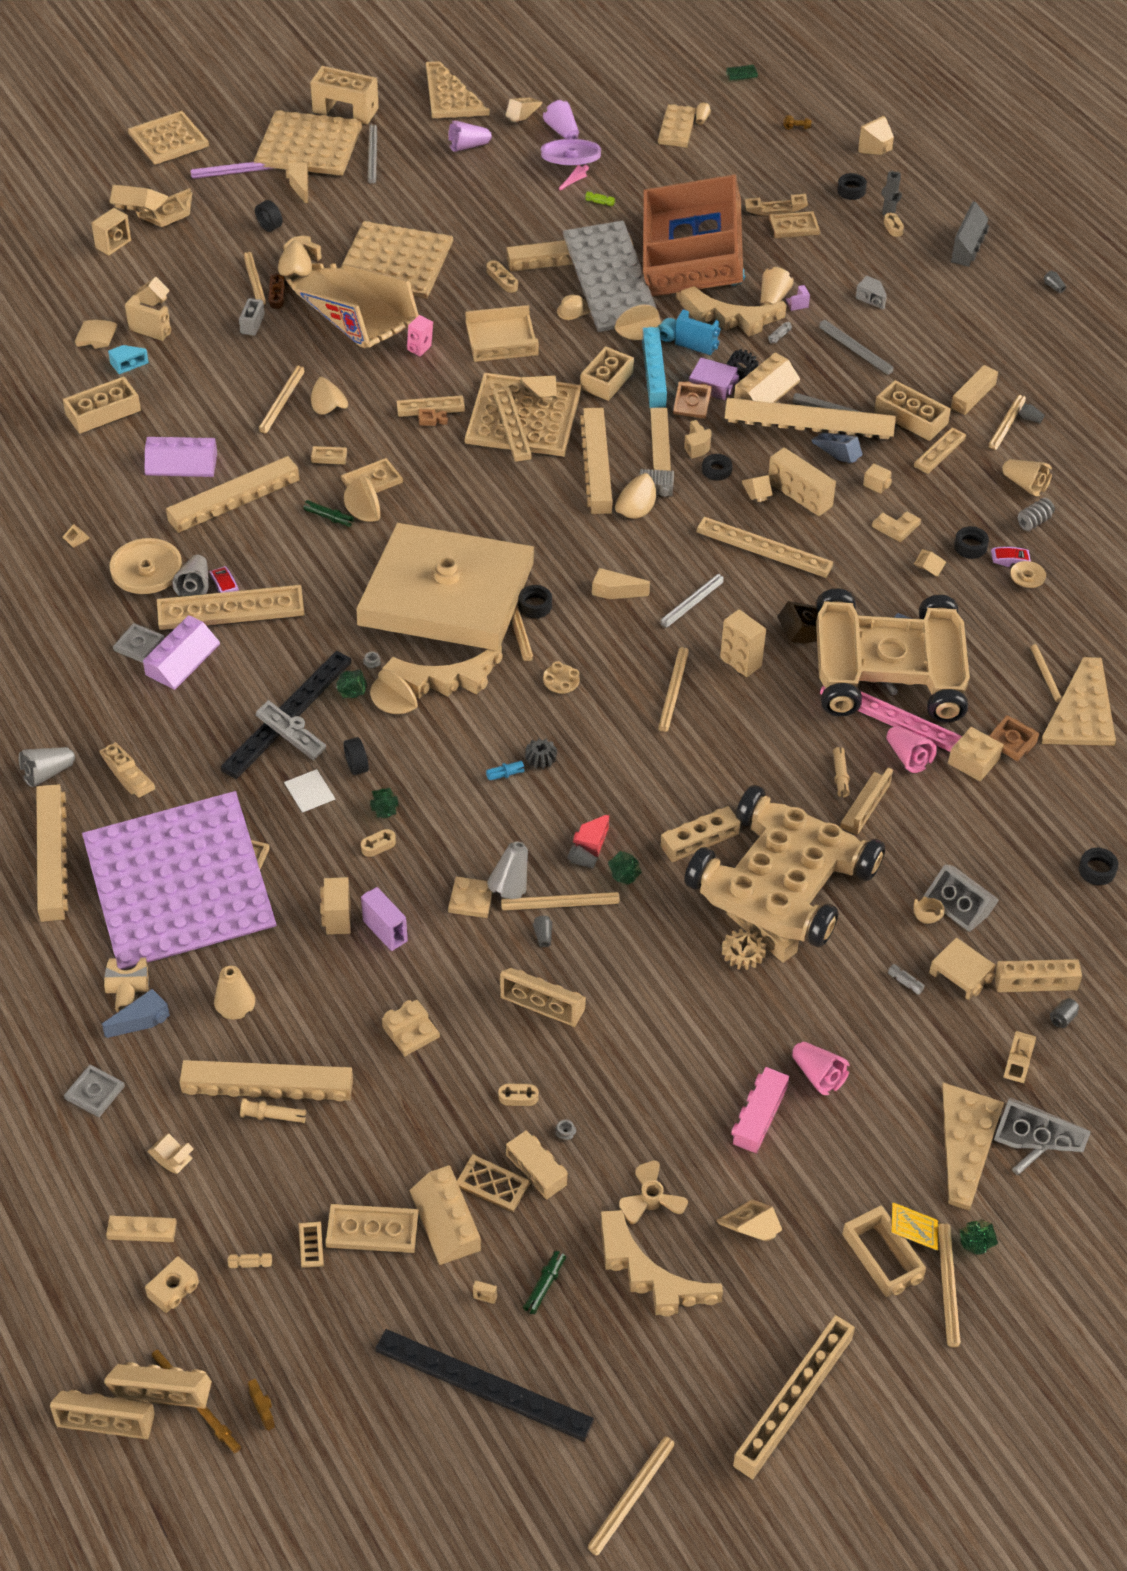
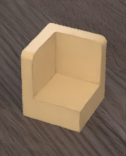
M922 549L914 565L927 570L934 576H939L946 561L933 552Z

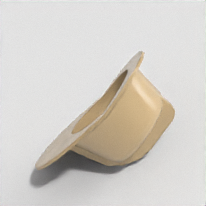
M579 295L564 297L557 309L558 316L565 320H573L590 313L586 299H582Z

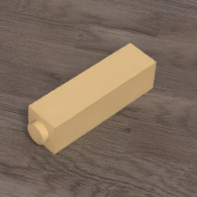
M983 365L953 395L951 409L966 415L996 384L998 371Z

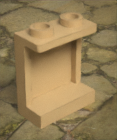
M135 295L125 304L130 331L161 341L170 334L171 326L167 306L156 310L140 305L139 297Z
M956 937L932 961L929 973L935 978L940 973L964 989L966 991L965 998L970 1000L981 992L986 983L989 984L994 979L996 965Z

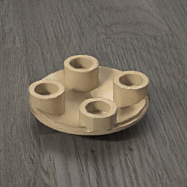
M559 661L554 662L543 674L545 686L556 693H569L577 688L580 681L577 669L564 665Z

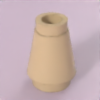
M700 103L696 108V123L698 125H703L711 112L710 106L707 103Z

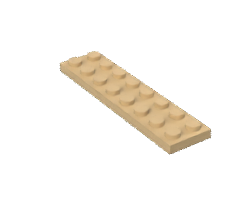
M301 585L157 599L159 630L175 629L188 615L204 622L205 625L305 616Z

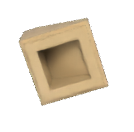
M74 524L63 536L73 548L90 538Z

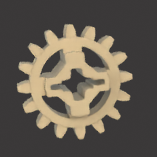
M739 929V933L733 930L731 936L726 935L725 941L722 943V955H725V961L730 960V966L737 964V969L744 966L748 970L749 965L756 968V963H762V958H765L766 944L763 943L762 937L757 938V932L750 934V929L746 933L742 929Z

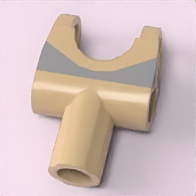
M146 957L140 958L137 965L127 971L117 967L116 958H109L104 980L105 993H116L115 1011L119 1012L134 1002L135 993L148 992L149 975Z

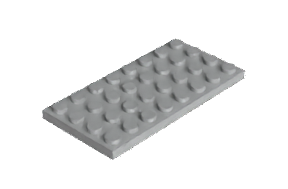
M624 220L563 231V237L598 332L615 329V323L620 315L634 306L651 305L656 308L649 287L646 285L642 268Z

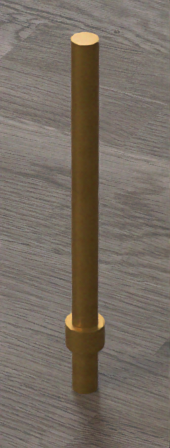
M155 1350L151 1356L162 1369L173 1367L159 1350ZM207 1406L206 1408H196L214 1429L215 1436L221 1442H225L233 1453H237L241 1446L231 1436L232 1432L226 1425H222Z

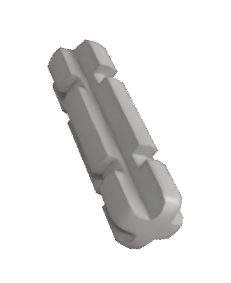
M784 322L769 335V343L775 344L792 329L791 323Z
M896 964L889 968V975L893 978L897 977L896 980L909 989L913 988L912 991L916 994H920L924 990L925 985L919 980L916 982V978L904 970L901 971V968Z

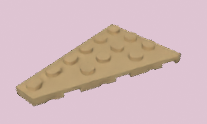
M440 61L426 62L432 118L490 115L489 108L484 107L483 102L473 92H469L455 75L452 76L449 73V69L444 67Z
M1083 657L1042 736L1041 744L1115 746L1116 738L1102 658Z

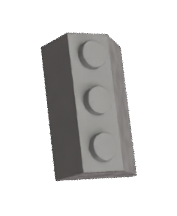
M952 865L943 866L924 895L927 898H935L941 901L944 906V913L969 932L989 916L999 901L998 898Z

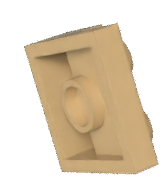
M408 1000L402 1004L400 1009L387 1011L382 1018L383 1029L404 1057L440 1037L439 1031L429 1020L427 1011L418 1000L413 1002Z

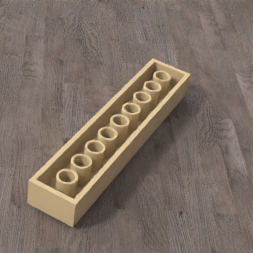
M727 398L725 419H728V422L738 423L739 420H743L745 424L749 425L761 422V426L771 427L772 424H778V428L788 429L789 426H795L796 430H805V427L812 428L814 432H822V429H827L829 433L833 434L845 431V435L856 436V433H862V437L872 438L873 435H879L880 439H889L890 436H894L896 420L895 415Z

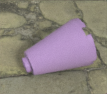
M557 100L547 107V112L543 113L545 123L564 139H577L579 130L569 103Z
M452 121L453 124H450L448 138L452 141L450 148L454 152L485 145L491 141L492 135L487 128L460 121Z

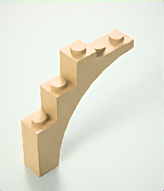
M695 286L682 290L680 296V304L689 311V314L695 320L703 323L717 320L719 321V326L724 331L739 326L748 336L762 332L764 325L785 318L786 304L783 301L765 306L747 307L732 305L707 296Z
M502 645L499 651L487 649L472 659L444 666L417 665L392 657L382 670L393 671L403 678L418 699L423 694H426L430 688L448 697L457 690L458 686L477 695L481 689L487 686V675L502 660Z
M623 1210L601 1212L600 1223L605 1270L619 1271L628 1268L630 1292L642 1294L653 1291L655 1315L672 1316L673 1314H678L679 1305L690 1307L695 1304L714 1305L722 1302V1284L686 1280L667 1272L651 1261L633 1240L626 1225Z

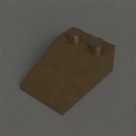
M788 601L777 616L788 639L793 643L802 644L816 642V622L818 617L816 606Z

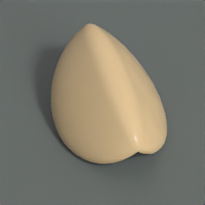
M296 240L286 247L280 257L278 271L282 276H288L293 272L300 276H308L312 271V264L308 253Z
M651 305L634 306L620 315L615 323V330L624 338L642 340L643 328L658 327L660 325L659 312Z
M319 377L311 393V404L314 411L323 415L331 412L336 406L346 409L348 401L342 391L328 379Z
M648 473L637 476L622 490L615 504L617 513H621L631 519H637L650 512L656 500V488Z
M360 475L359 479L350 483L345 490V506L352 516L361 521H378L380 519V505L376 491L371 481L365 475Z
M384 669L379 672L378 678L372 684L370 693L373 703L380 710L390 714H405L418 707L415 694L403 678L390 670Z

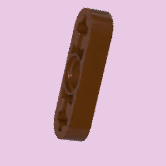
M275 273L270 277L269 305L271 308L279 309L284 305L285 277L280 273Z

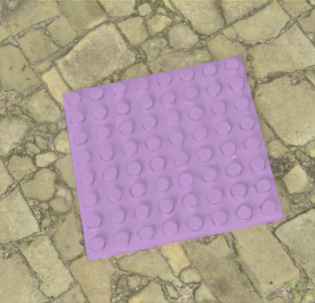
M236 791L82 833L117 966L121 970L135 967L139 959L146 957L147 963L277 926Z

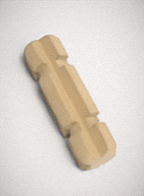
M262 1253V1256H259V1254H241V1256L233 1254L228 1256L229 1268H238V1266H241V1268L259 1267V1265L270 1267L272 1265V1255L270 1253Z

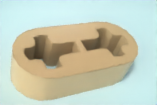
M887 213L884 217V225L888 232L895 237L901 236L904 225L895 213Z
M385 829L364 838L361 841L362 854L372 857L394 847L396 844L395 833L390 829Z
M504 1084L499 1088L498 1098L503 1105L532 1106L537 1103L539 1092L537 1087L532 1084ZM506 1092H510V1097H506ZM527 1093H531L530 1098L527 1097Z

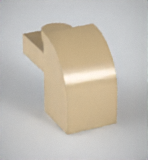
M297 236L290 239L284 245L285 250L292 241L296 240L304 247L310 259L317 262L321 259L320 245L312 243L311 237Z
M697 420L690 421V434L685 435L684 448L691 459L705 455L710 450L711 430H704Z
M1018 1031L1015 1032L1003 1078L1021 1083L1025 1082L1036 1036Z
M168 1133L162 1136L148 1150V1153L161 1166L177 1174L192 1159L189 1153L193 1148L189 1143L180 1145Z

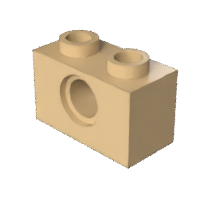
M177 1256L145 1286L147 1297L167 1313L170 1309L176 1308L186 1294L192 1293L196 1289L199 1280L197 1272ZM173 1284H177V1285H178V1286H176V1287H174V1288H170V1286L173 1285Z

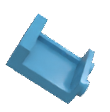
M682 310L676 321L675 345L711 355L719 346V321L715 320L713 325L690 319L689 311Z

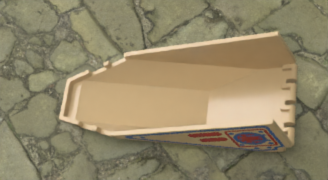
M311 263L312 271L308 276H300L295 272L284 276L285 281L302 299L358 346L363 348L372 347L380 343V341L392 337L393 334L395 335L405 330L419 316L409 280L350 264H344V268H337L336 264L333 263L330 265L331 268H324L323 263Z

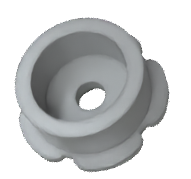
M368 652L365 654L363 664L368 668H376L381 664V658L376 652Z
M561 1120L555 1127L556 1136L560 1139L570 1140L576 1134V1127L570 1120Z

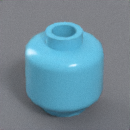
M666 318L658 326L660 339L665 342H671L676 337V320Z

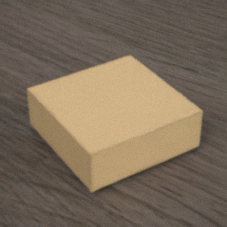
M475 1280L473 1298L495 1304L497 1286Z

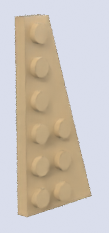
M942 1083L948 1204L970 1211L1004 1102Z

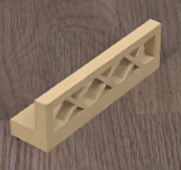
M888 767L883 775L876 772L872 774L842 820L840 828L855 835L859 834L890 786L893 769Z

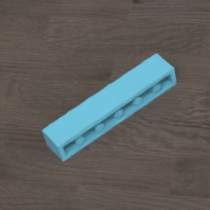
M659 327L643 328L642 347L649 408H666L667 389Z

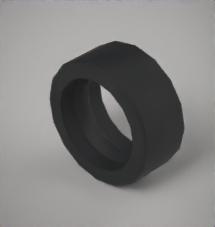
M856 173L844 174L838 179L837 192L841 197L848 200L860 199L866 193L867 181L862 175ZM846 185H854L857 186V188H850Z
M265 200L255 206L256 219L264 230L272 232L282 226L281 212L272 201Z
M974 526L963 527L956 534L954 548L959 555L965 558H980L987 551L989 536L981 528ZM974 539L981 543V545L970 546L962 540Z
M530 585L523 588L518 597L520 612L529 618H541L549 614L552 609V594L550 590L541 585ZM530 598H540L546 602L541 605H530L525 601Z
M356 737L345 740L343 743L344 753L352 775L368 772V759L361 739Z
M1100 847L1091 848L1082 855L1079 872L1083 879L1091 884L1098 886L1106 885L1115 878L1119 863L1117 857L1111 851ZM1095 860L1101 861L1110 870L1107 872H1097L1091 869L1087 863Z

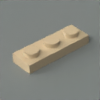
M110 1216L106 1236L107 1240L174 1242L177 1222L176 1218Z

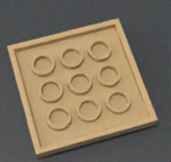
M183 111L128 129L130 136L154 165L209 147V141Z

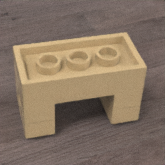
M322 66L311 81L313 113L327 116L336 101L353 104L354 118L362 121V124L368 125L379 108L376 77Z

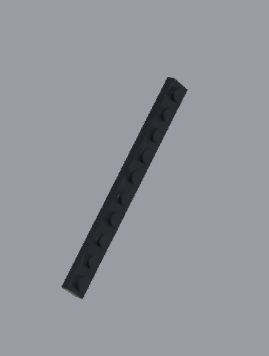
M336 650L279 709L291 718L300 716L352 663L351 658ZM263 723L221 765V771L237 779L280 734L266 723Z
M385 1329L376 1346V1352L583 1442H585L594 1423V1418L388 1329Z

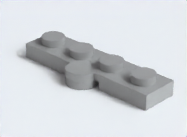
M269 700L256 711V716L313 761L326 749V744L304 729L305 721L299 716L291 718Z

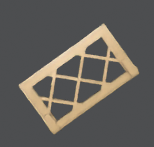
M472 1154L457 1183L460 1189L514 1212L528 1189L531 1180ZM476 1163L486 1167L478 1171L473 1169ZM491 1171H495L506 1177L493 1180ZM488 1172L491 1181L479 1185L476 1176ZM474 1177L476 1186L466 1183V1179ZM510 1180L521 1183L520 1187L513 1189ZM507 1181L510 1190L498 1193L495 1184ZM493 1185L495 1195L481 1189ZM512 1194L513 1196L511 1202L505 1201L500 1198Z

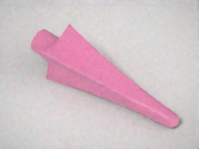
M585 164L583 167L578 165L568 179L559 187V190L587 177L588 165Z

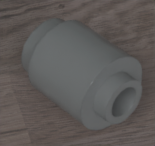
M1071 998L1062 1000L1050 1013L1052 1024L1056 1027L1066 1028L1078 1014L1079 1005Z

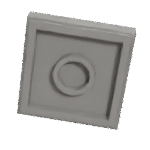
M133 623L115 643L113 650L143 663V660L164 640V635Z
M89 1065L64 1094V1097L67 1101L100 1117L125 1085L124 1082Z

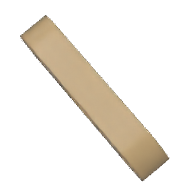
M493 260L487 263L488 275L506 292L513 293L518 290V280L500 262Z

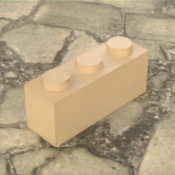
M526 1130L506 1144V1156L527 1179L531 1180V1183L546 1200L567 1186L568 1173L566 1169L554 1161L550 1151H545L536 1136H531Z

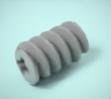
M1044 497L1021 510L1017 516L1021 528L1028 532L1046 522V520L1052 517V513L1055 512L1054 504Z

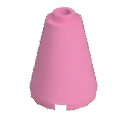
M894 726L887 732V741L905 768L911 773L921 772L926 769L924 766L928 762L930 764L933 762L937 747L931 739L900 726Z
M807 1042L798 1043L793 1048V1059L822 1095H829V1091L832 1089L837 1091L843 1085L849 1074V1071L846 1070L847 1065L850 1066L845 1058Z

